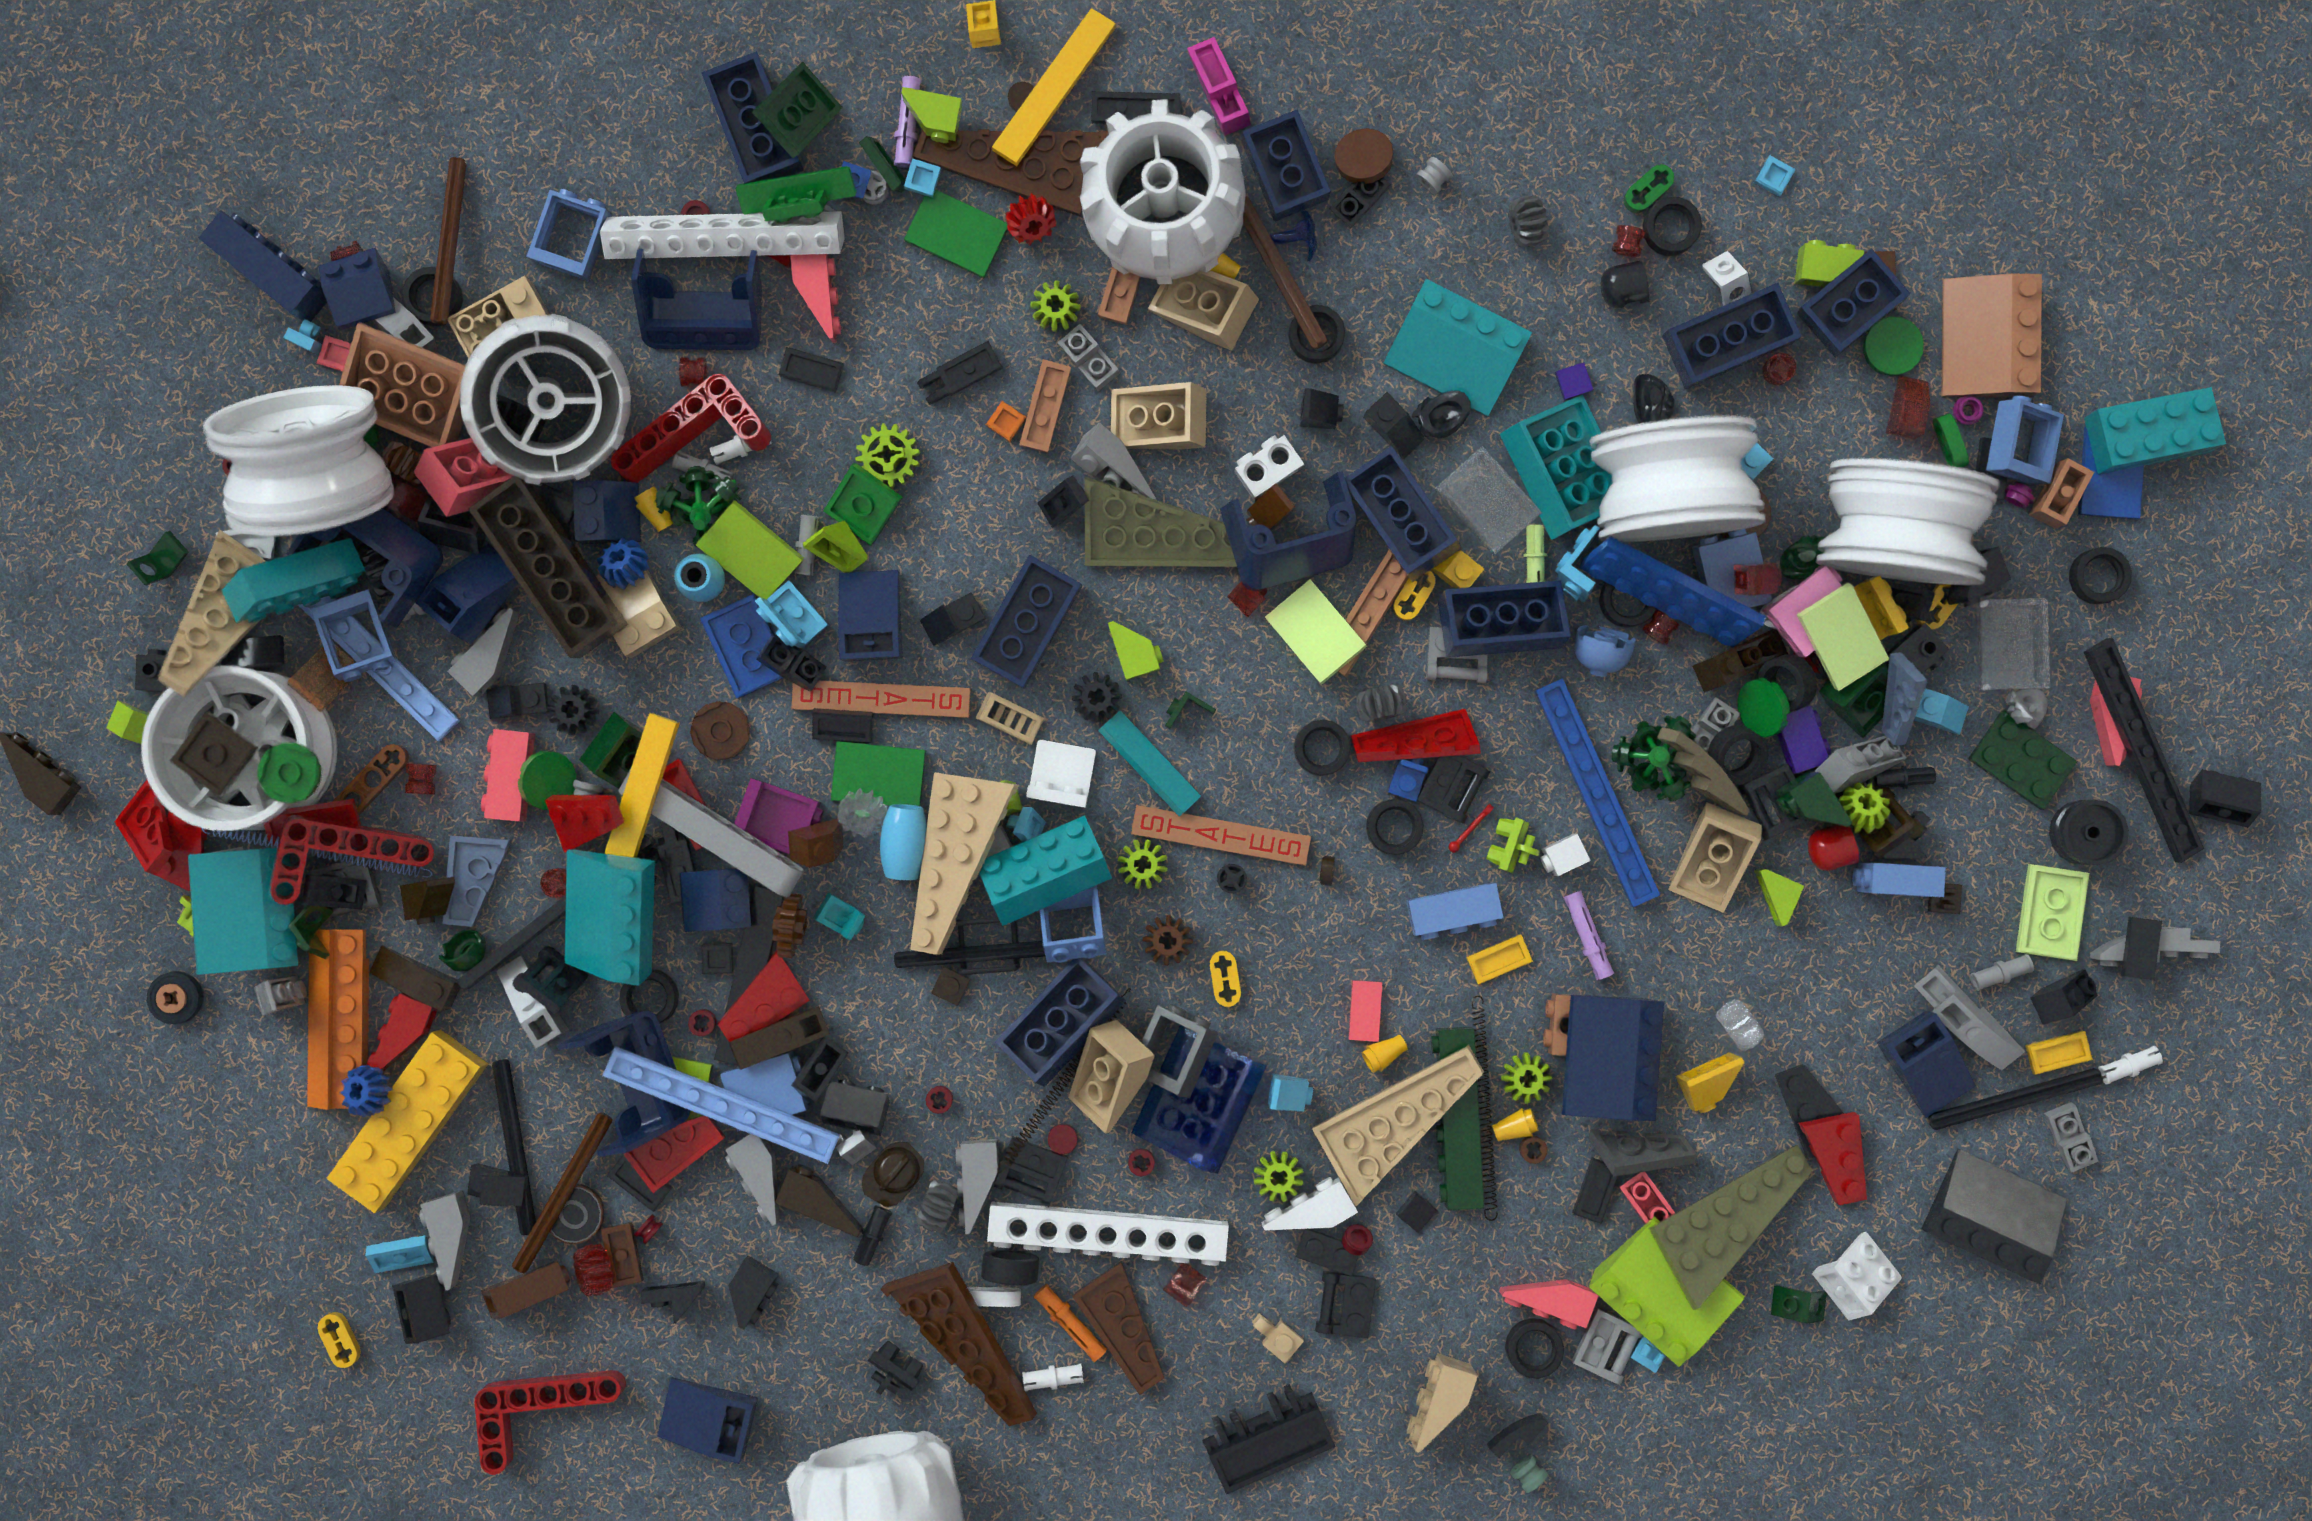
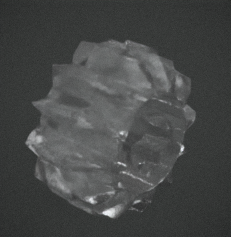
M859 788L856 794L849 791L845 799H842L838 806L837 818L838 822L843 824V832L851 830L853 838L857 834H861L865 840L869 837V834L877 836L880 833V829H882L883 821L888 811V805L883 804V796L874 797L873 789L868 794L864 793L861 788Z
M1734 999L1730 1003L1727 1002L1716 1012L1718 1022L1739 1050L1745 1052L1749 1048L1752 1049L1759 1044V1041L1764 1039L1763 1029L1742 1001Z

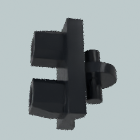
M887 1341L877 1352L874 1351L868 1359L869 1363L887 1374L885 1377L878 1371H875L871 1377L880 1384L876 1390L880 1395L885 1389L894 1394L898 1392L900 1386L892 1382V1378L912 1391L919 1383L917 1378L923 1367L921 1362L911 1356L902 1369L892 1363L901 1349L890 1341Z

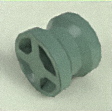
M1532 1454L1525 1456L1510 1471V1475L1522 1483L1521 1488L1526 1493L1538 1488L1548 1476L1547 1471L1544 1468H1539L1536 1464L1537 1459Z

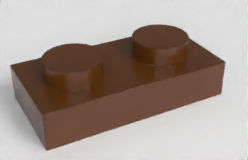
M632 1222L602 1228L601 1234L612 1288L642 1282L644 1278Z

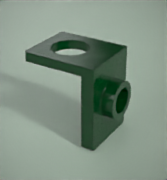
M167 531L149 554L128 561L127 566L147 586L169 578L189 552L171 531ZM140 565H148L153 569L155 575L145 574L140 569Z
M1186 691L1181 700L1175 698L1166 713L1171 716L1165 727L1171 729L1188 699L1212 714L1215 713L1216 709Z
M307 905L289 924V928L297 938L296 944L303 951L324 959L330 954L315 932L334 912L331 907ZM321 911L320 916L312 922L306 921V917L311 912Z
M1775 1285L1771 1315L1807 1324L1821 1322L1824 1320L1827 1293L1825 1291L1805 1292ZM1817 1300H1818V1301H1819V1306H1818V1310H1817V1312H1816V1314H1815V1304H1816V1302H1817Z

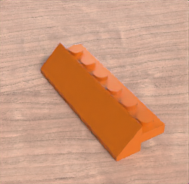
M318 929L315 934L330 955L324 959L309 953L307 1107L325 1110L349 1109V1107L342 1105L345 1097L339 1094V1092L344 1090L345 1086L341 1080L348 1078V1071L366 1065L368 1061L369 958H366V929Z

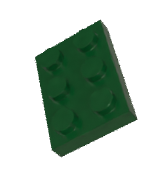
M801 62L752 113L790 156L794 158L843 107L805 63Z
M2005 710L1999 713L1968 758V760L2040 810L2046 808L2077 763L2075 759L2025 724H2016L2015 720Z

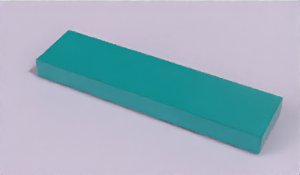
M1121 710L1098 730L1179 817L1201 797Z

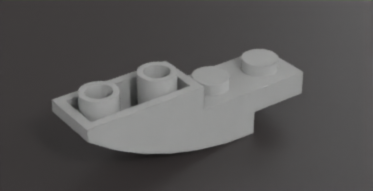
M2161 927L2157 962L2160 963V956L2179 957V951L2189 952V957L2208 958L2209 953H2220V941L2190 939L2191 928ZM2126 935L2117 937L2090 952V959L2100 960L2101 966H2119V961H2123Z
M1939 965L1914 985L1934 1007L1932 1012L1937 1013L1943 1024L1969 1048L1995 1067L2003 1070L2025 1052L1984 1007L1979 1009Z

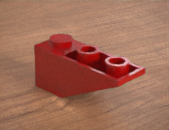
M400 993L398 997L395 996L388 1009V1012L391 1013L388 1023L384 1024L378 1033L377 1040L380 1043L377 1051L372 1052L366 1065L383 1069L384 1072L429 1033L438 1009L424 1004L405 993Z

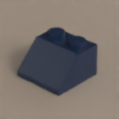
M376 248L319 265L321 287L339 331L356 326L357 323H365L396 313L390 273Z
M608 480L573 481L575 541L581 544L611 543V541L618 543L623 537L628 541L633 539L636 542H641L640 510L636 507L637 502L634 499L639 495V483Z
M737 868L679 873L684 932L751 927L747 874Z

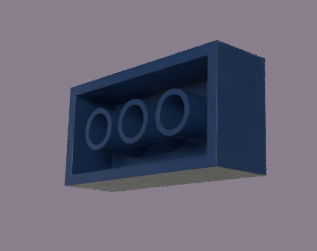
M757 51L702 72L703 79L744 183L786 177L804 171L799 155L792 158L752 113L773 91Z
M220 211L198 237L289 313L299 319H306L311 322L327 303L321 287V281L304 270L301 264L282 252L279 246L260 234L258 229L245 219L243 220L236 213L229 216Z
M1779 283L1670 328L1662 335L1685 390L1789 346L1802 337Z
M1392 446L1345 477L1350 494L1411 582H1414L1462 549L1458 539Z
M1029 554L971 659L1025 689L1078 596L1082 584Z
M1561 580L1445 589L1438 600L1446 658L1563 648L1571 637Z
M1073 959L1004 1031L995 1043L1035 1083L1045 1087L1085 1045L1090 1028L1105 1024L1127 1000L1085 959Z

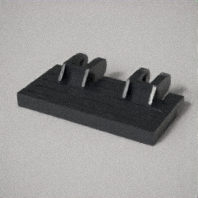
M1291 1385L1284 1386V1393L1292 1406L1291 1409L1284 1412L1281 1411L1277 1396L1273 1392L1268 1393L1267 1397L1277 1421H1273L1269 1411L1246 1420L1249 1433L1246 1432L1236 1408L1229 1410L1230 1419L1238 1431L1232 1435H1227L1223 1421L1219 1416L1212 1418L1222 1445L1219 1446L1214 1435L1203 1439V1443L1226 1495L1336 1447L1312 1392L1300 1397L1305 1407L1301 1410Z

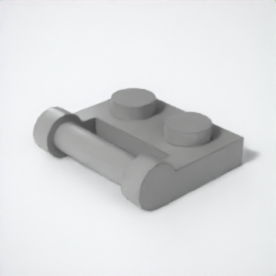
M1429 627L1426 680L1435 681L1436 678L1476 680V683L1486 684L1488 654L1450 657L1452 659L1477 660V668L1437 666V658H1446L1442 628Z
M1596 1307L1573 1356L1572 1363L1621 1385L1624 1378L1622 1373L1638 1338L1642 1339L1643 1335L1629 1322ZM1621 1330L1627 1332L1612 1368H1606L1605 1365Z

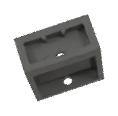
M1172 1004L1168 1008L1157 1006L1141 1042L1153 1054L1169 1019L1198 1034L1178 1079L1151 1066L1146 1080L1178 1096L1190 1098L1219 1032L1209 1028L1211 1022L1203 1018L1194 1016L1192 1020L1184 1016L1186 1010Z

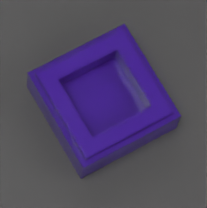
M1584 362L1555 372L1564 401L1594 390Z

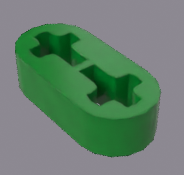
M1663 164L1656 165L1635 182L1625 193L1624 205L1633 213H1641L1651 206L1673 184L1674 173L1671 168ZM1654 173L1666 175L1664 180L1665 186L1659 183L1654 188L1651 187L1650 184L1656 178ZM1645 189L1648 194L1642 199L1644 204L1642 205L1639 202L1633 204L1631 201L1634 197L1632 193L1634 192L1638 195Z
M1948 413L1934 418L1933 428L1948 467L1961 469L1968 466V453L1953 416Z

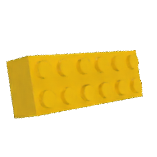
M437 1030L431 1032L392 1086L393 1090L388 1092L387 1096L391 1102L384 1104V1111L375 1113V1115L369 1118L326 1179L374 1214L385 1209L488 1066V1063L444 1031Z

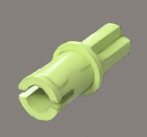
M1528 525L1526 527L1527 554H1524V557H1527L1526 583L1546 582L1544 556H1547V553H1544L1543 525Z

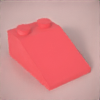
M471 438L425 449L414 471V474L446 517L470 511L468 508L514 476L506 473L494 464L491 465L480 454L479 449Z

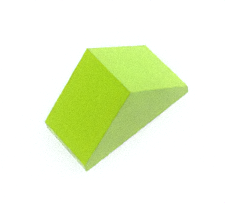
M845 520L823 527L803 543L805 549L844 573L852 572L868 560V555Z
M118 700L106 728L123 739L142 744L144 727L150 713Z
M1759 868L1754 870L1775 925L1781 927L1788 925L1804 885L1767 869Z

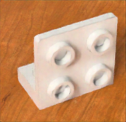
M1038 740L1030 786L1028 785L1026 797L1086 808L1096 755L1095 749Z
M1867 1232L1861 1233L1837 1261L1821 1265L1812 1273L1848 1321L1872 1315L1902 1278Z

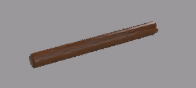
M456 157L450 158L430 314L432 323L437 325H445L448 322L466 173L465 159Z
M1245 196L1243 224L1311 348L1318 349L1323 347L1327 343V337L1250 198Z
M600 1112L595 1117L515 1258L512 1267L516 1271L526 1273L529 1270L613 1121L609 1115Z

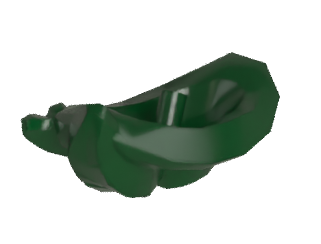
M1801 536L1797 542L1790 545L1780 557L1779 567L1782 575L1790 579H1806L1812 575L1815 569L1821 566L1816 563L1817 555L1824 553L1818 550L1819 542L1827 536Z

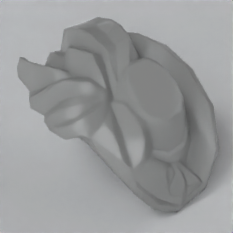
M2023 689L2017 692L2011 690L2006 698V703L2010 706L2007 711L2011 712V717L2015 720L2016 724L2024 722L2029 728L2035 729L2039 726L2047 712L2048 699L2044 692L2038 689Z

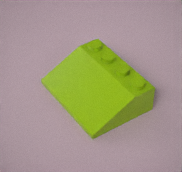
M1654 1216L1594 1270L1589 1288L1680 1367L1701 1349L1740 1305L1745 1296L1723 1278L1699 1309L1693 1310L1649 1229L1660 1222Z

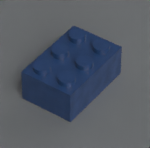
M1298 109L1242 131V144L1274 222L1329 200L1331 190Z
M1871 248L1801 306L1797 314L1836 358L1904 302L1911 293Z

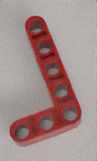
M714 374L617 449L611 457V465L627 482L637 483L723 416L737 435L752 450L759 451L765 449L770 444L771 433L732 382L723 374ZM754 430H757L755 434L750 436Z
M292 815L284 820L281 828L270 881V892L273 900L282 905H288L297 899L309 848L412 866L428 865L434 857V849L425 837L303 815ZM300 823L305 826V832L302 836L293 837L288 834L289 827L292 824ZM324 829H333L336 832V837L331 842H323L319 839L320 832ZM354 835H365L367 837L366 843L359 848L350 845V840ZM387 839H393L397 842V847L393 852L386 853L381 850V844ZM418 844H423L427 847L426 854L421 858H415L411 855L412 848ZM287 853H295L299 856V861L294 866H286L282 863L283 856ZM282 882H288L293 885V890L290 894L282 896L276 892V887Z
M608 1370L498 1381L487 1384L476 1394L474 1401L481 1468L488 1474L496 1475L501 1473L512 1462L514 1452L510 1413L610 1403L616 1400L626 1388L625 1377L618 1371ZM604 1381H613L617 1387L616 1392H608L604 1387ZM575 1383L583 1384L586 1387L587 1394L584 1396L577 1394L574 1388ZM545 1386L553 1387L557 1392V1398L548 1397L545 1393ZM516 1389L525 1391L527 1401L518 1400L515 1395ZM486 1392H492L496 1395L497 1404H491L487 1401ZM489 1422H495L499 1425L500 1434H494L489 1430ZM492 1452L501 1454L503 1458L502 1464H497L492 1460Z

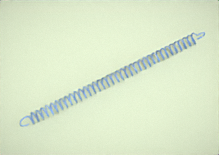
M213 830V836H214V837H215V836L218 834V832H219V837H220V838L224 835V836H225V839H227V838L230 836L231 840H233V839L235 838V836H236V840L239 841V840L241 839V837H242L243 843H244V842L247 840V838H248V843H249V844H250V843L253 841V839H254V844H255V845L258 843V841H259L260 846H262V845L264 844V842H265V846H266V847H268V846L270 845V843H271V847H272V849H273V848L276 846V843H277V848H278L279 836L277 837L274 846H272L273 835L271 836V839H270V841H269V844L267 845V834L265 835L264 841H263V843L261 844V835H262V833H260L259 838H258L257 842L255 843V835H256V832H254L253 837H252L251 841L249 842L250 830L248 831V834H247L245 840H243L244 830H242V833H241V836H240L239 839H238V830H236L233 839H232V831L229 832V834H228V836H227V838H226V831H223L222 835L220 836V830H217V833H216L215 835H214V830ZM310 848L307 854L309 855L311 852V855L313 857L317 852V857L320 858L323 853V858L326 859L329 853V860H331L334 856V860L337 861L340 857L341 863L344 861L346 857L347 864L350 862L352 857V865H354L357 860L358 866H360L363 861V866L366 867L369 861V868H372L374 864V868L376 870L380 864V870L382 871L386 865L387 872L391 868L392 873H394L397 868L398 874L401 873L403 868V875H406L409 869V876H411L414 871L415 878L418 876L420 869L427 870L423 869L422 866H420L418 873L416 875V866H414L410 874L411 865H408L407 870L404 874L405 864H402V867L399 871V863H397L393 871V862H391L387 870L388 861H385L384 866L382 868V860H379V863L376 867V859H374L370 867V858H368L366 864L364 865V857H362L361 862L359 864L358 856H356V859L353 863L352 855L350 856L349 861L347 862L348 855L346 854L344 855L343 860L341 853H339L336 859V853L333 852V855L330 859L329 851L324 857L325 851L322 850L319 855V850L316 849L313 855V849ZM427 870V871H429V872L431 873V875H430V876H423V877H426V878L431 877V876H432V872H431L430 870Z

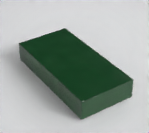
M868 136L863 138L859 144L892 191L903 192L906 179L898 167L894 165L893 160L879 140Z

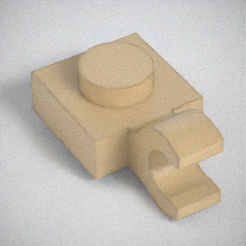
M1259 1313L1252 1321L1253 1326L1266 1336L1262 1341V1345L1283 1363H1286L1304 1342V1339L1282 1320L1274 1326Z

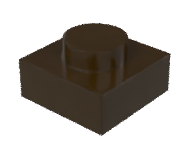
M944 966L931 994L958 1006L971 978L960 975L958 972Z

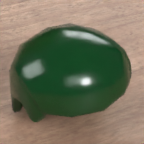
M462 930L455 934L448 943L443 944L444 956L439 955L438 957L454 971H469L484 958L486 950L485 938L475 930Z

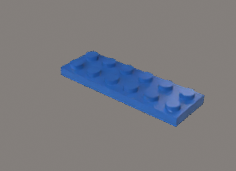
M1609 536L1584 557L1579 568L1589 573L1592 578L1602 580L1614 586L1618 591L1632 595L1641 600L1643 604L1653 606L1665 612L1670 618L1678 619L1692 626L1694 630L1708 634L1723 645L1736 646L1763 627L1765 622V615L1612 536Z

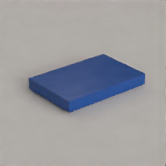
M2084 427L2082 466L2090 469L2094 474L2079 500L2078 515L2140 519L2144 466L2098 475L2088 430Z
M755 594L700 618L736 699L783 679L782 676L756 660L773 633L769 624L756 611L759 606L755 602L757 599Z

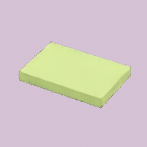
M1311 579L1265 616L1267 621L1321 685L1367 647Z
M1844 584L1797 614L1834 689L1840 691L1889 660L1852 584Z
M2028 864L2016 952L2077 961L2090 873Z

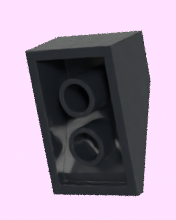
M428 494L417 520L420 534L435 544L479 554L486 534L472 513L466 511L446 517L431 495Z

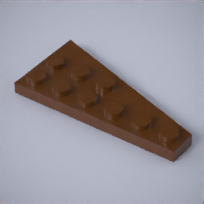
M922 129L913 155L914 159L939 166L941 169L1028 198L1031 193L1036 196V199L1043 196L1054 208L1080 217L1082 214L1080 196L1083 184L1080 160L1084 149L1098 148L1100 143L1109 135L1108 131L1083 132L1081 130H1071V132H1052V130H1043L1018 166H1015L992 151L993 144L1003 131H990L989 129L959 131L958 129L956 141L948 140V143H940L932 140L931 136H927Z
M953 1262L888 1282L881 1287L880 1290L887 1297L891 1294L901 1305L899 1310L906 1317L910 1315L921 1326L920 1332L951 1365L956 1363L965 1373L963 1378L970 1385L974 1383L985 1394V1401L1008 1426L1033 1420L1037 1414Z

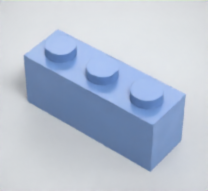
M1494 882L1406 900L1413 935H1420L1421 940L1439 937L1438 931L1450 929V934L1468 931L1467 925L1479 923V928L1497 925L1496 920L1503 918L1497 884Z

